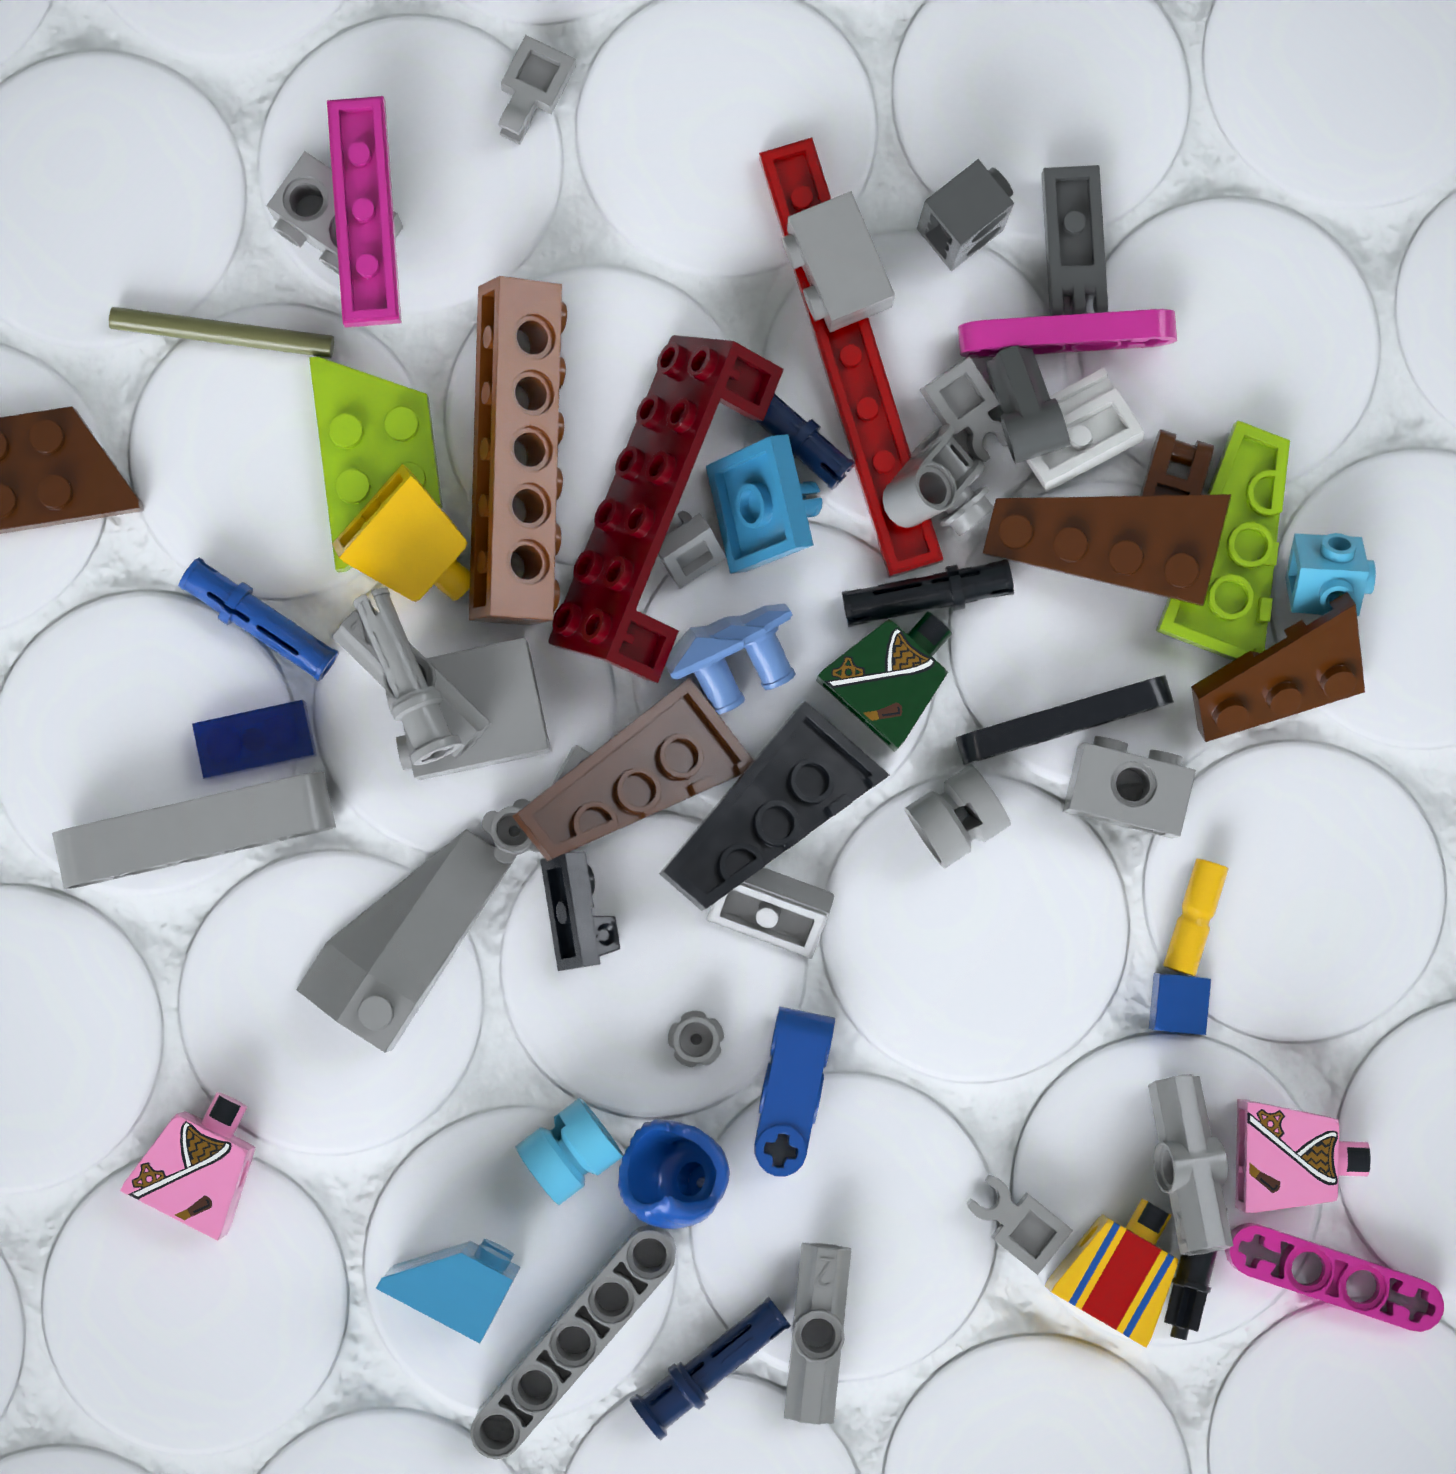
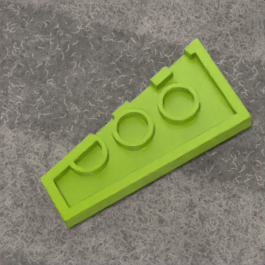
M1239 420L1233 424L1207 495L1231 494L1232 497L1204 606H1199L1168 598L1156 629L1157 632L1232 661L1250 650L1258 653L1266 650L1267 626L1271 619L1273 598H1271L1274 566L1277 565L1279 542H1277L1279 517L1283 510L1290 440Z

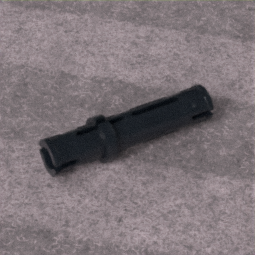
M1008 559L958 569L956 564L946 566V572L930 576L911 578L864 589L842 591L848 627L936 608L952 606L955 611L965 609V603L992 597L1014 595V584Z

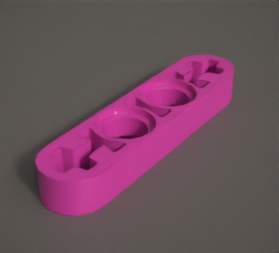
M1168 309L992 319L968 322L958 326L960 355L966 358L995 357L1000 350L1016 345L1021 348H1032L1034 355L1158 347L1177 341L1175 311Z
M1245 1223L1238 1225L1231 1231L1233 1247L1225 1250L1227 1260L1233 1268L1249 1277L1411 1331L1422 1332L1430 1330L1439 1323L1443 1316L1444 1301L1442 1294L1434 1285L1421 1278L1260 1224ZM1258 1234L1260 1235L1259 1244L1277 1253H1281V1242H1287L1288 1246L1284 1249L1279 1260V1275H1271L1277 1264L1260 1257H1255L1251 1265H1245L1246 1255L1238 1251L1241 1241L1251 1242L1254 1235ZM1304 1252H1314L1320 1258L1322 1264L1319 1278L1309 1284L1297 1282L1292 1273L1294 1259ZM1359 1270L1371 1272L1376 1282V1290L1373 1296L1363 1302L1351 1300L1346 1290L1349 1276ZM1390 1278L1396 1279L1391 1290L1397 1293L1414 1297L1418 1289H1422L1421 1298L1429 1303L1426 1313L1417 1311L1413 1319H1409L1410 1310L1400 1304L1388 1301ZM1387 1300V1311H1380Z

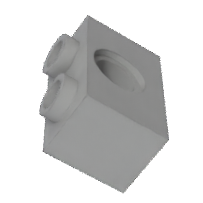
M1095 736L1093 744L1083 743L1078 746L1062 812L1168 838L1181 836L1196 772L1195 769L1181 766L1182 756L1159 750H1150L1149 756L1146 758L1126 753L1128 743L1101 736ZM1123 770L1136 772L1143 781V793L1136 801L1124 799L1117 791V777Z

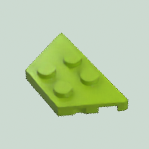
M318 356L309 357L332 543L402 464L413 473L442 508L428 395ZM333 547L335 570L339 573L347 572L353 568L338 557Z

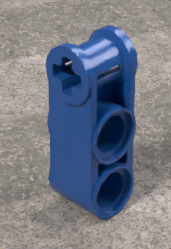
M779 1006L769 1055L771 1062H768L758 1110L760 1118L754 1143V1154L759 1165L766 1173L773 1176L786 1177L796 1173L805 1161L812 1124H815L824 1081L823 1068L826 1067L835 1017ZM778 1134L788 1135V1144L796 1148L794 1157H785L782 1165H774L772 1155L764 1151L766 1142H776Z

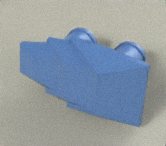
M786 604L766 605L744 615L724 617L707 626L690 627L672 648L665 666L672 680H678L694 673L709 703L718 715L729 712L745 701V697L740 692L725 657L745 648L761 679V685L764 690L777 688L789 682L796 675L775 634L779 628L778 626L790 620L793 614Z

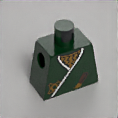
M928 611L908 633H905L897 624L888 619L823 669L817 676L816 681L895 752L904 743L948 673L932 656L948 640L952 632L942 621Z

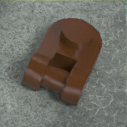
M1160 429L1151 451L1150 462L1140 496L1201 495L1212 459L1214 445L1198 440L1195 445L1176 440L1175 433ZM1170 461L1188 466L1185 479L1166 474Z

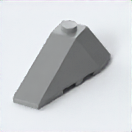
M466 829L327 941L296 990L337 1023L384 1053L392 1051L512 863L503 864L497 861L493 854L495 847Z

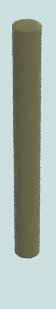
M112 307L109 314V328L115 330L332 358L334 351V336L119 307Z

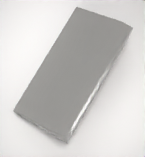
M763 867L711 905L706 920L812 959L829 916L834 894Z

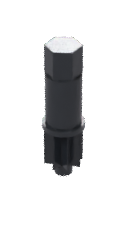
M1217 1251L1200 1255L1180 1256L1176 1276L1173 1277L1171 1282L1173 1287L1164 1323L1172 1325L1171 1337L1187 1341L1189 1330L1199 1331L1207 1294L1211 1292L1209 1284Z

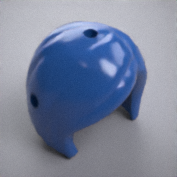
M654 1119L652 1122L643 1123L642 1127L636 1130L634 1136L630 1139V1145L626 1148L625 1154L622 1157L618 1179L620 1196L630 1212L634 1213L639 1220L649 1225L663 1229H680L693 1226L707 1219L723 1198L729 1183V1164L721 1146L699 1128L678 1121Z

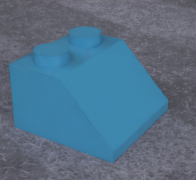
M483 1239L480 1245L468 1241L393 1265L380 1279L376 1289L480 1344L521 1267L511 1262L514 1253L491 1240Z

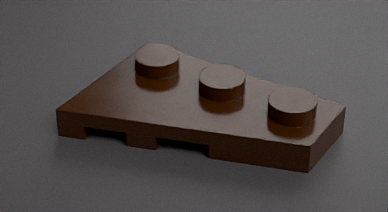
M1348 592L1329 602L1333 609L1308 625L1301 619L1285 629L1284 632L1287 637L1265 651L1258 653L1250 650L1191 686L1197 728L1205 742L1365 693L1356 604Z

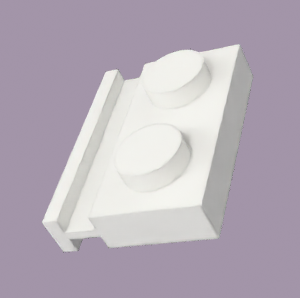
M1102 368L1050 396V399L1056 398L1062 411L1069 435L1070 447L1026 461L1047 493L1144 441V430L1118 389L1114 388L1108 379L1106 370Z

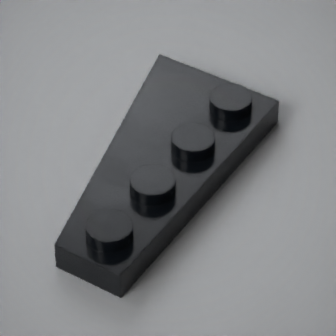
M805 701L798 706L659 874L703 911L761 870L784 851L805 838L821 824L853 803L854 800L886 779L890 774Z

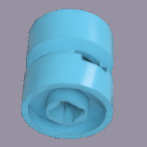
M578 1098L554 1116L555 1127L552 1130L540 1127L515 1146L529 1171L558 1205L585 1186V1175L588 1172L598 1176L624 1156L610 1133L581 1098Z

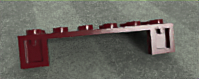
M673 335L670 338L668 344L663 348L658 357L657 372L649 392L637 409L636 424L628 444L617 458L615 465L616 473L607 496L596 510L594 517L595 525L586 548L575 562L573 569L574 577L565 600L554 614V620L552 621L553 629L548 639L549 644L560 649L601 659L645 680L655 683L659 682L679 630L637 611L636 608L718 404L721 403L751 420L763 421L783 373V368L735 341Z

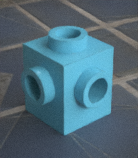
M1294 533L1285 576L1291 613L1318 614L1322 616L1333 609L1329 602L1348 592L1356 604L1357 616H1359L1364 594H1372L1376 579L1374 560H1367L1362 537H1352L1339 533L1328 535Z

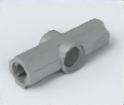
M373 607L376 615H378L379 612ZM356 609L340 624V627L332 637L396 700L370 637ZM409 642L419 666L423 667L426 671L427 686H434L436 690L441 692L443 701L440 703V708L452 735H458L462 741V747L451 753L457 759L483 735L491 725V722Z
M1190 1074L1156 1080L1148 1085L1159 1140L1153 1154V1167L1160 1189L1164 1193H1169L1180 1254L1188 1256L1200 1255L1233 1247L1222 1186L1225 1184L1228 1175L1227 1156L1221 1141L1217 1137L1211 1136L1200 1076H1192Z
M823 1243L801 1244L795 1312L791 1325L792 1341L784 1409L785 1419L819 1425L826 1423L834 1424L841 1349L845 1340L844 1318L851 1248ZM818 1318L827 1320L834 1328L831 1340L819 1347L808 1345L801 1337L806 1323Z

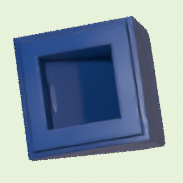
M1154 973L1148 1029L1206 1035L1211 979Z

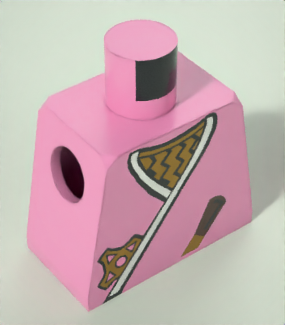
M216 1092L203 1119L186 1111L176 1114L126 1179L120 1191L217 1241L226 1236L231 1228L255 1152V1147L252 1144L234 1136L247 1106L228 1095Z
M1237 1099L1235 1208L1245 1213H1258L1337 1201L1338 1176L1367 1177L1369 1175L1371 1155L1368 1142L1339 1141L1338 1119L1250 1100Z

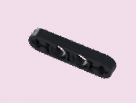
M1166 675L976 730L956 737L963 765L1153 710L1174 703Z

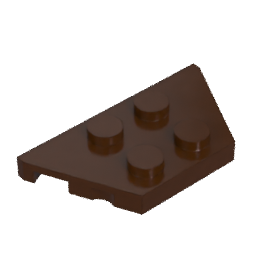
M70 406L0 417V534L144 511L140 498L133 492L118 471L113 460L105 449L101 447L88 425L74 407Z

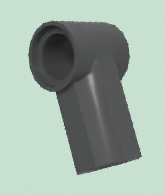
M1016 345L1000 350L993 359L986 362L988 377L1002 411V415H1000L1001 424L1014 463L1017 464L1070 447L1069 435L1062 411L1056 398L1050 399L1033 349L1021 348Z

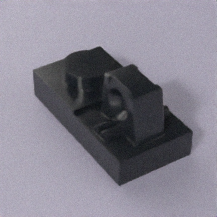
M585 851L566 853L548 862L546 859H541V869L558 971L601 964L599 956L620 950L619 935L615 916H593L592 908L594 903L592 895L595 890V878L591 867L587 864Z

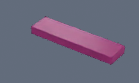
M384 96L327 100L343 325L345 328L400 324L402 321L386 102Z

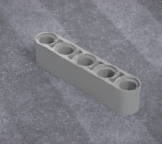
M313 772L74 826L53 832L52 836L64 889H71L315 834L336 828L324 772Z
M645 1225L632 1232L481 1406L472 1423L470 1433L473 1446L480 1454L491 1459H501L515 1452L666 1278L674 1266L676 1254L674 1238L666 1229ZM652 1238L660 1241L667 1253L664 1262L653 1268L644 1267L639 1264L635 1259L634 1248L641 1240ZM609 1282L622 1285L629 1297L626 1306L617 1311H609L603 1308L598 1303L596 1292L600 1286ZM571 1326L582 1328L589 1335L590 1347L585 1352L577 1355L564 1351L558 1339L562 1330ZM529 1371H542L550 1378L552 1391L545 1397H531L522 1389L521 1377ZM495 1414L505 1416L513 1424L514 1435L502 1442L492 1440L487 1436L483 1427V1422L487 1417Z

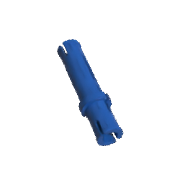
M200 557L190 564L179 582V588L186 590L217 611L220 621L226 625H230L232 622L269 646V648L312 675L318 682L328 673L339 655L338 650L332 649L295 622L252 595L253 588L245 582L239 585L206 564Z

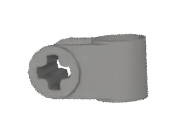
M947 423L926 437L912 452L910 460L886 486L883 492V505L889 518L897 525L905 528L914 527L949 509L963 491L984 471L985 465L979 459L972 460L953 437L955 430L950 424Z

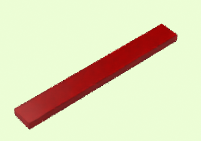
M812 137L759 153V161L784 237L788 235V216L831 199ZM802 266L793 269L852 460L855 462L856 474L888 577L892 578L943 562L944 559L931 518L914 527L905 528L897 525L889 518L883 505V492L886 486L910 460L911 453L869 318L867 317L829 332L824 318L815 321L810 313L803 293V289L810 287Z

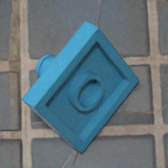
M788 434L769 436L706 465L730 574L748 572L814 546L807 517H816L820 513L822 498H805L806 495L820 493V489L813 481L799 483Z

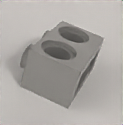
M304 151L266 207L274 220L277 221L273 227L277 233L297 247L301 248L305 241L323 252L319 260L339 275L332 169ZM317 195L323 198L322 207L316 214L308 217L296 214V206L303 197ZM394 211L396 239L403 229V225L398 213Z

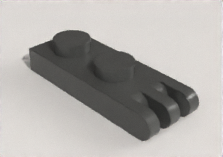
M1099 165L1043 168L1041 179L1050 316L1064 314L1063 297L1071 296L1072 314H1086L1085 295H1093L1094 313L1108 312Z

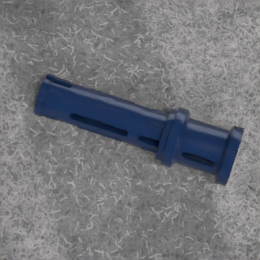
M768 1296L762 1304L722 1334L721 1337L686 1365L682 1362H679L677 1365L675 1363L668 1368L669 1375L643 1396L635 1394L629 1400L645 1424L661 1441L667 1436V1428L693 1407L700 1410L706 1405L705 1401L709 1399L706 1394L708 1391L749 1360V1358L785 1329H789L791 1325Z

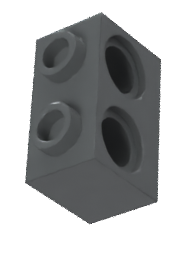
M977 159L925 200L917 230L950 271H953L1004 230L1014 205L1010 198L1013 195V190L1006 178L996 168L992 167L990 170H987L982 162Z

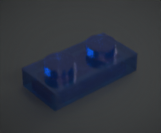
M304 700L192 723L203 779L206 780L317 756L307 705Z

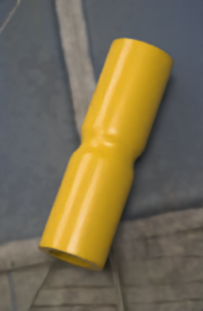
M1196 858L1182 902V914L1176 921L1163 967L1196 976L1210 931L1209 922L1215 915L1229 868Z

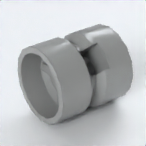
M972 764L946 780L942 794L930 791L904 808L915 830L944 869L971 852L972 840L977 839L986 842L1011 825L1010 819L999 799ZM964 806L969 815L961 822L954 810Z

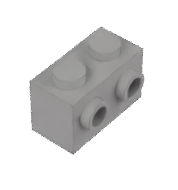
M852 191L788 216V235L781 238L782 244L792 268L797 269L802 266L810 287L803 289V293L815 321L824 318L829 332H833L892 308L895 293Z

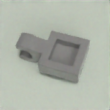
M525 35L501 81L502 91L512 95V98L498 123L502 127L500 136L520 145L529 129L536 107L552 114L576 67L575 58Z

